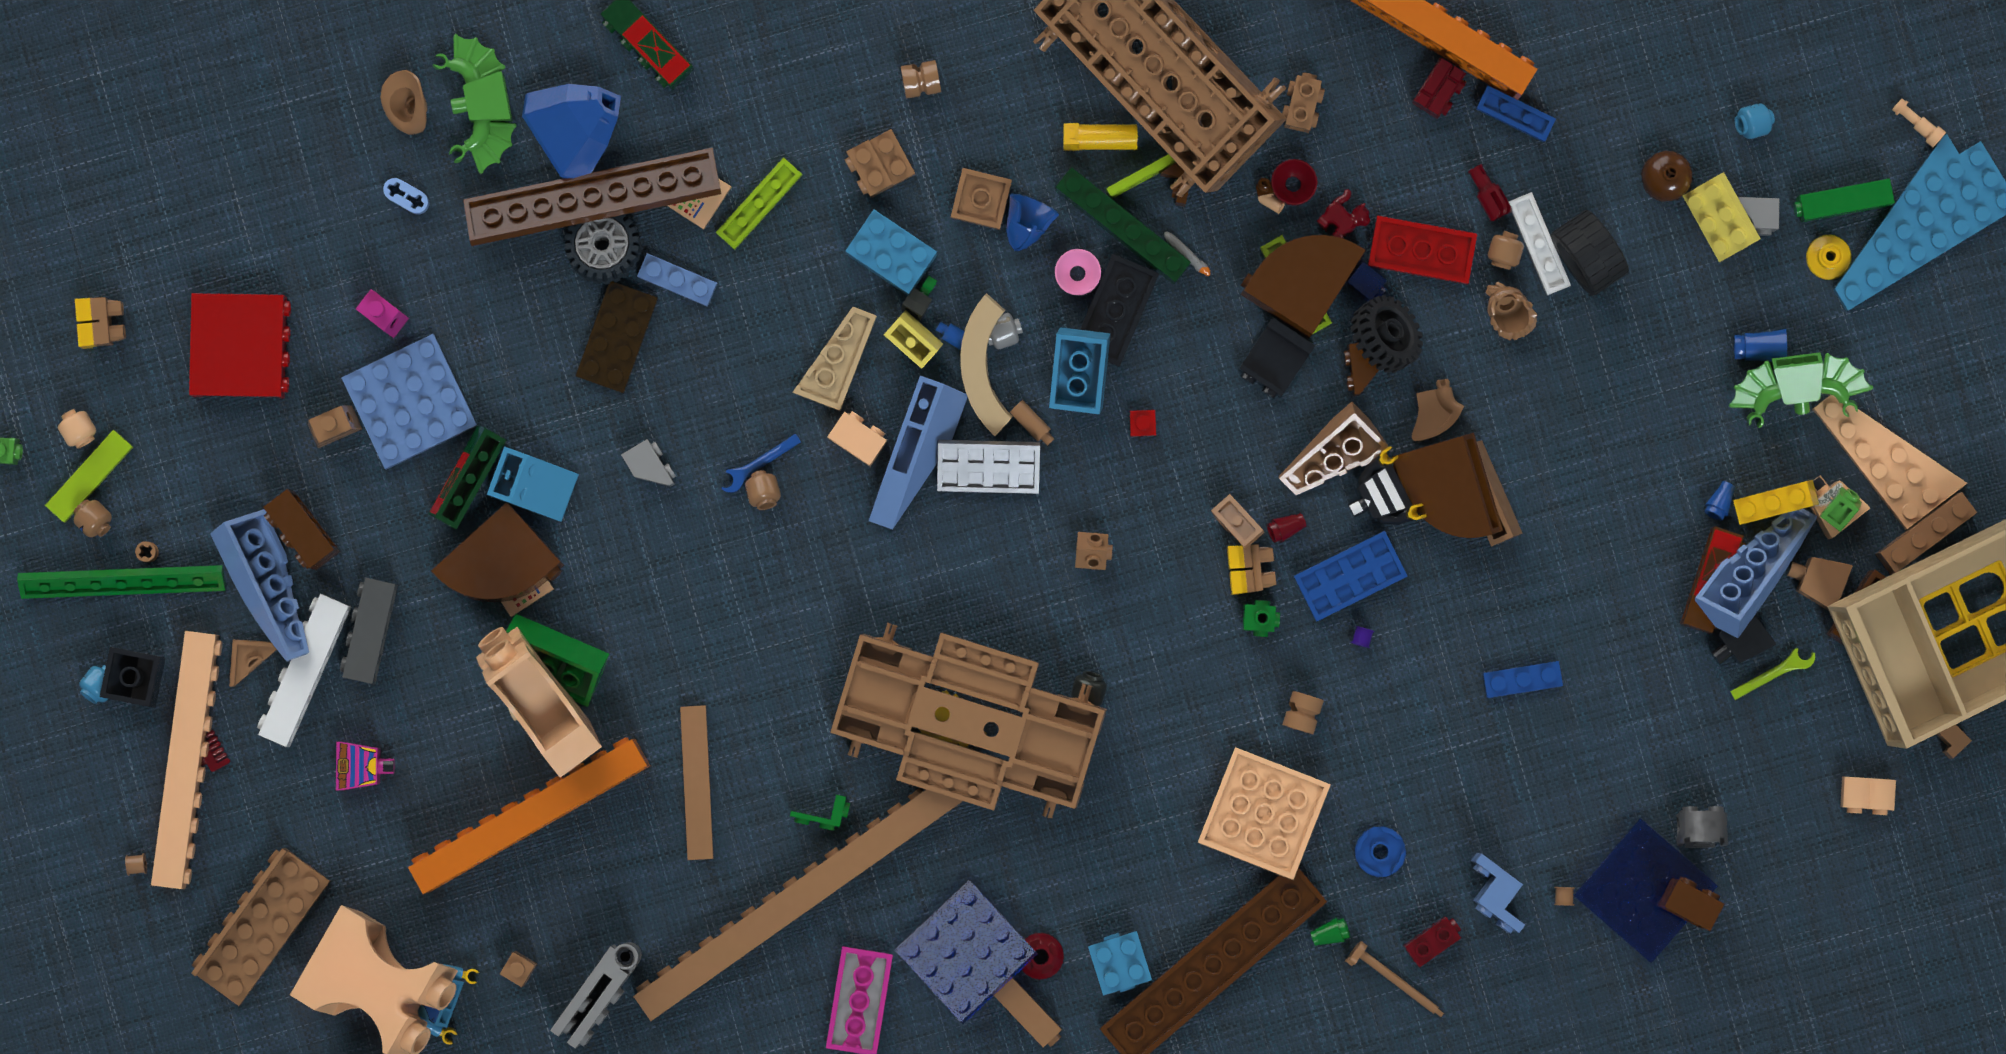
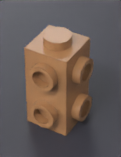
M1302 73V76H1296L1295 81L1290 80L1287 95L1291 96L1289 106L1284 105L1282 112L1287 119L1284 128L1309 133L1311 127L1316 128L1319 113L1315 112L1317 103H1322L1325 91L1324 88H1320L1322 81L1317 80L1316 75Z

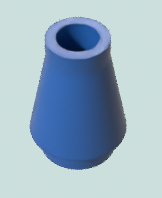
M1722 481L1719 488L1705 504V514L1715 520L1723 521L1724 517H1727L1736 487L1729 482Z

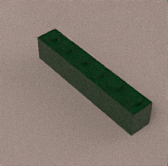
M1072 167L1055 187L1056 192L1173 285L1190 266L1191 262Z

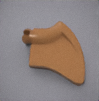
M1448 379L1437 380V389L1416 394L1419 409L1412 433L1414 441L1429 439L1443 433L1460 416L1464 405L1455 400Z

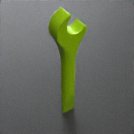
M1798 648L1793 649L1790 655L1779 665L1730 691L1733 698L1736 700L1786 672L1810 667L1815 661V653L1812 652L1809 659L1802 660L1798 656Z

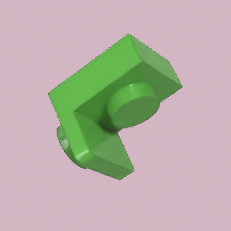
M0 438V464L18 465V459L21 460L23 454V445L19 444V439Z
M1841 487L1834 499L1823 510L1820 517L1841 532L1860 510L1862 503L1859 500L1860 497L1853 490H1846Z

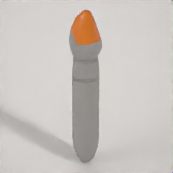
M1164 232L1166 241L1188 259L1196 271L1210 276V269L1204 261L1199 260L1174 234Z

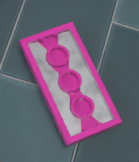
M842 946L826 1048L859 1054H877L893 954Z

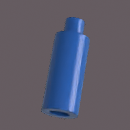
M940 322L936 331L943 335L942 339L961 350L965 331L952 323L947 326Z

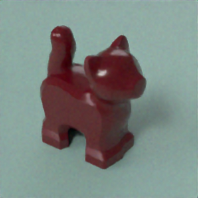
M1346 189L1341 196L1335 198L1326 208L1325 213L1317 220V225L1325 232L1329 229V225L1332 224L1336 227L1332 236L1343 239L1357 226L1366 227L1370 223L1369 210L1365 207V203L1355 207L1351 214L1342 206L1343 203L1351 198L1352 192L1349 189Z

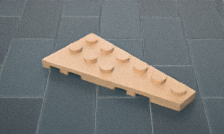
M1833 395L1828 396L1813 408L1817 416L1905 530L1967 484V482L1859 409L1856 412L1854 406L1849 405L1846 407L1849 417L1843 414V404L1839 403Z

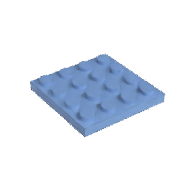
M434 334L341 377L386 470L478 426Z

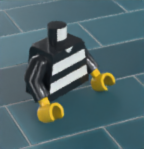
M1387 447L1379 456L1367 464L1358 478L1359 487L1356 490L1360 498L1348 504L1354 517L1368 512L1372 520L1377 519L1379 523L1388 525H1401L1413 519L1419 520L1426 517V514L1418 515L1417 508L1424 505L1422 503L1412 505L1391 464L1398 459V455L1394 458L1388 457L1387 451L1392 447Z

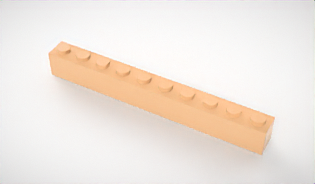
M185 631L151 881L152 886L186 889V884L191 882L192 869H188L189 860L193 859L195 854V844L192 843L193 833H197L199 819L195 818L196 808H200L202 802V793H199L200 782H204L206 769L201 767L202 757H207L209 742H205V736L207 732L211 731L212 717L209 716L210 706H214L216 692L212 691L213 681H217L219 675V666H216V658L222 652V641L219 640L220 635Z

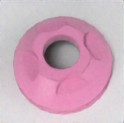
M1083 249L1067 251L1059 258L1055 266V279L1062 290L1071 295H1085L1091 292L1098 285L1101 277V267L1097 258L1089 251ZM1080 266L1084 269V279L1074 281L1071 278L1070 271L1073 267Z

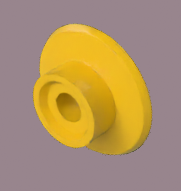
M1822 235L1813 240L1807 249V265L1810 271L1821 279H1837L1843 276L1851 265V250L1848 244L1838 236ZM1827 252H1831L1834 255L1833 261L1827 260Z

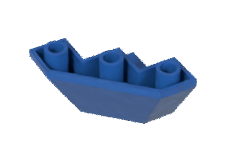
M576 84L560 85L530 92L525 95L522 117L560 177L576 178L592 173L610 141L618 119L621 96L601 87Z

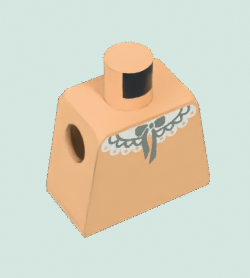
M1820 475L1813 480L1819 505L1812 506L1810 509L1813 514L1817 515V521L1827 539H1832L1840 531L1821 518L1820 515L1834 499L1841 487L1846 490L1849 488L1840 480L1829 486ZM1859 499L1862 502L1860 510L1843 530L1870 509L1862 499Z

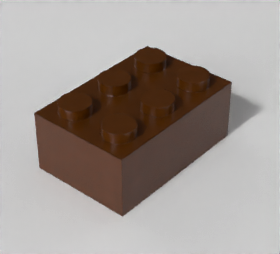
M286 489L263 507L267 512L264 514L265 519L272 527L275 526V528L281 530L280 538L288 548L291 547L297 551L298 554L295 557L304 568L318 570L341 552L295 491Z

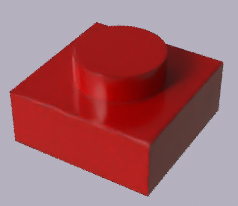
M1155 410L1130 411V437L1156 436Z

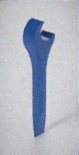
M794 434L745 466L726 470V473L732 475L733 484L728 488L722 487V490L728 493L740 490L752 473L801 443L798 436Z

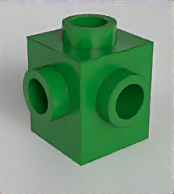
M1255 600V605H1244L1243 631H1253V636L1268 637V632L1273 633L1274 628L1279 627L1280 612H1276V606H1270V601ZM1259 614L1265 616L1266 621L1264 623L1258 621Z

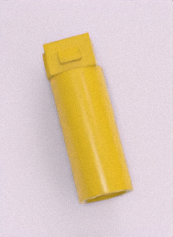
M1064 124L1063 151L1137 150V124Z

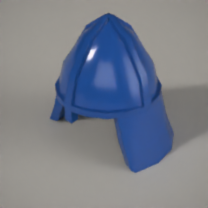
M1010 194L1006 231L1008 242L1013 250L1020 251L1026 249L1038 241L1050 224L1059 216V213L1036 199L1020 194Z

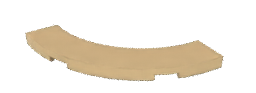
M986 293L975 307L965 328L961 346V373L964 388L972 408L984 426L996 436L1013 416L999 401L988 377L987 347L993 329L1001 315L1005 312V309Z

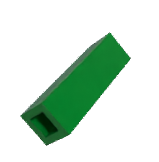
M1890 178L1799 195L1796 198L1797 202H1794V212L1796 217H1800V222L1802 223L1891 206L1895 201Z

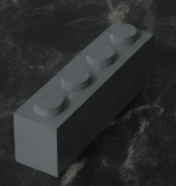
M366 577L364 582H360L357 597H361L359 607H354L351 619L352 622H355L353 632L348 633L346 639V647H349L347 657L343 656L340 665L343 678L376 684L398 585Z

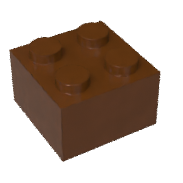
M1680 877L1679 879L1672 878L1657 906L1703 930L1711 931L1724 906V903L1718 901L1721 896L1708 889H1702V891L1696 889L1698 884L1685 877Z

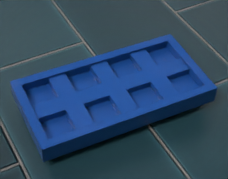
M1383 531L1293 577L1317 622L1408 576L1386 532Z

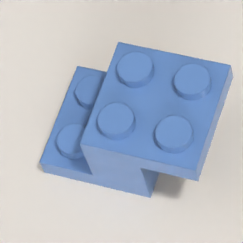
M1476 853L1471 860L1476 864L1473 869L1484 877H1491L1473 901L1478 904L1475 909L1486 917L1491 918L1493 915L1498 919L1496 925L1507 933L1511 934L1512 931L1520 933L1525 924L1507 912L1505 908L1523 884L1483 854Z

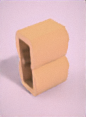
M1842 777L1840 807H1846V813L1862 814V809H1872V814L1888 815V810L1894 811L1896 780Z

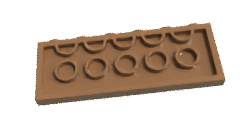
M286 848L274 851L267 861L270 863V866L265 872L261 870L252 882L255 884L254 888L250 893L246 891L237 902L240 907L235 914L232 912L228 914L222 923L225 926L220 934L215 933L207 943V946L210 947L205 955L199 954L192 964L194 970L191 974L200 977L238 1006L242 1004L331 882Z

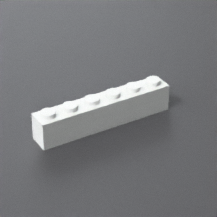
M320 594L319 598L315 597L309 608V611L312 612L309 621L303 622L309 653L292 659L288 668L284 667L278 678L281 684L278 691H273L269 698L268 705L271 707L268 714H263L257 728L260 729L258 735L285 747L291 746L351 610V606L323 594Z

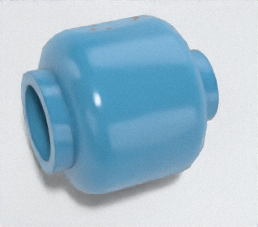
M1762 103L1742 107L1735 117L1736 130L1747 139L1767 135L1770 133L1772 124L1775 121L1774 114Z
M103 665L101 668L92 666L79 682V686L82 689L80 691L81 695L94 704H97V702L103 703L108 700L107 698L100 697L106 665Z

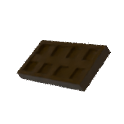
M611 281L607 287L576 377L624 394L658 298Z

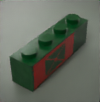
M615 0L601 13L604 19L602 22L604 27L611 34L616 31L622 37L619 42L627 51L630 52L633 49L639 55L636 60L646 70L651 68L657 74L654 79L663 88L669 86L673 90L694 70L689 61L630 0Z
M477 426L428 514L446 525L457 529L507 440L484 427Z

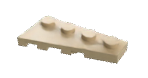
M852 307L792 393L841 411L877 316Z

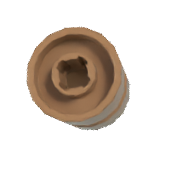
M936 60L922 62L920 67H917L915 64L901 66L906 99L919 97L922 92H925L927 95L941 93Z
M1293 691L1289 701L1291 710L1286 711L1282 725L1314 734L1317 725L1315 715L1320 714L1324 700Z

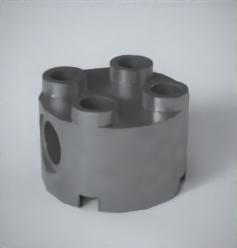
M1689 806L1683 807V810L1676 814L1677 846L1681 847L1685 844V848L1715 847V842H1720L1721 847L1728 845L1727 813L1724 812V807L1712 806L1708 807L1706 811H1698V807Z

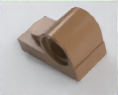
M1231 494L1211 510L1216 520L1245 549L1265 533Z

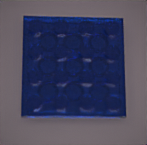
M1639 818L1573 896L1648 962L1652 963L1688 922L1657 906L1672 878L1679 879L1680 877H1685L1697 883L1696 889L1700 891L1708 889L1713 892L1718 885Z
M970 880L895 949L962 1024L974 1015L1038 954Z

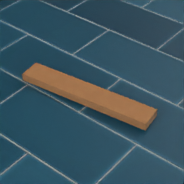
M706 706L680 707L688 860L714 859Z

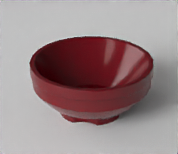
M1286 160L1279 164L1272 174L1271 187L1277 199L1287 205L1294 206L1306 203L1312 198L1317 189L1318 182L1314 169L1302 160ZM1290 177H1295L1300 181V189L1296 192H1291L1286 188V180Z
M1035 933L1023 940L1019 946L1017 957L1019 966L1026 975L1034 979H1047L1060 970L1063 964L1064 953L1061 944L1055 937L1047 933ZM1038 949L1046 950L1049 955L1048 961L1044 964H1037L1033 960V954Z

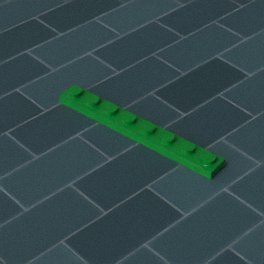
M223 565L18 573L17 577L21 599L225 591L226 587Z

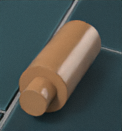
M1024 400L1019 402L1010 411V414L1037 442L1042 440L1048 446L1054 440L1049 433L1051 430L1049 426Z

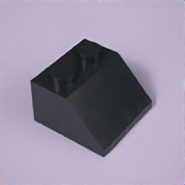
M110 647L100 697L156 708L166 658Z

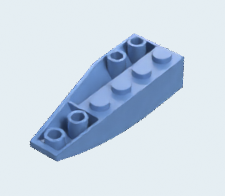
M919 377L869 518L870 522L893 530L937 465L938 440L953 439L968 398L966 393L929 378Z

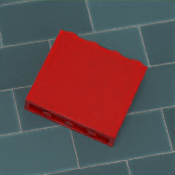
M191 293L190 396L285 398V392H289V377H285V367L290 365V354L286 352V342H290V327L286 326V316L291 315V302L287 301L286 296Z

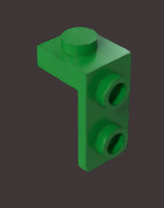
M836 795L831 819L791 811L790 816L795 817L794 822L809 825L810 821L820 823L819 828L834 831L835 826H841L842 817H848L850 803L846 802V796Z

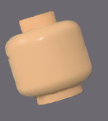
M72 409L61 416L63 421L59 423L58 430L68 446H76L79 449L95 439L93 436L96 433V428L85 411L76 413L75 409Z

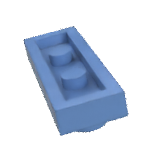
M648 253L637 275L640 279L707 307L718 284Z

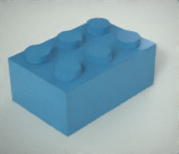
M874 209L845 251L846 255L907 296L917 286L937 256V251Z
M1059 328L1056 334L1049 408L1100 414L1104 401L1111 333Z

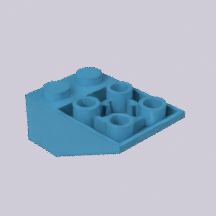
M504 446L487 495L562 522L579 474Z

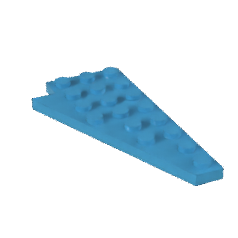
M1947 134L1936 144L1833 289L1846 312L2006 215V181L1981 141L1960 154Z

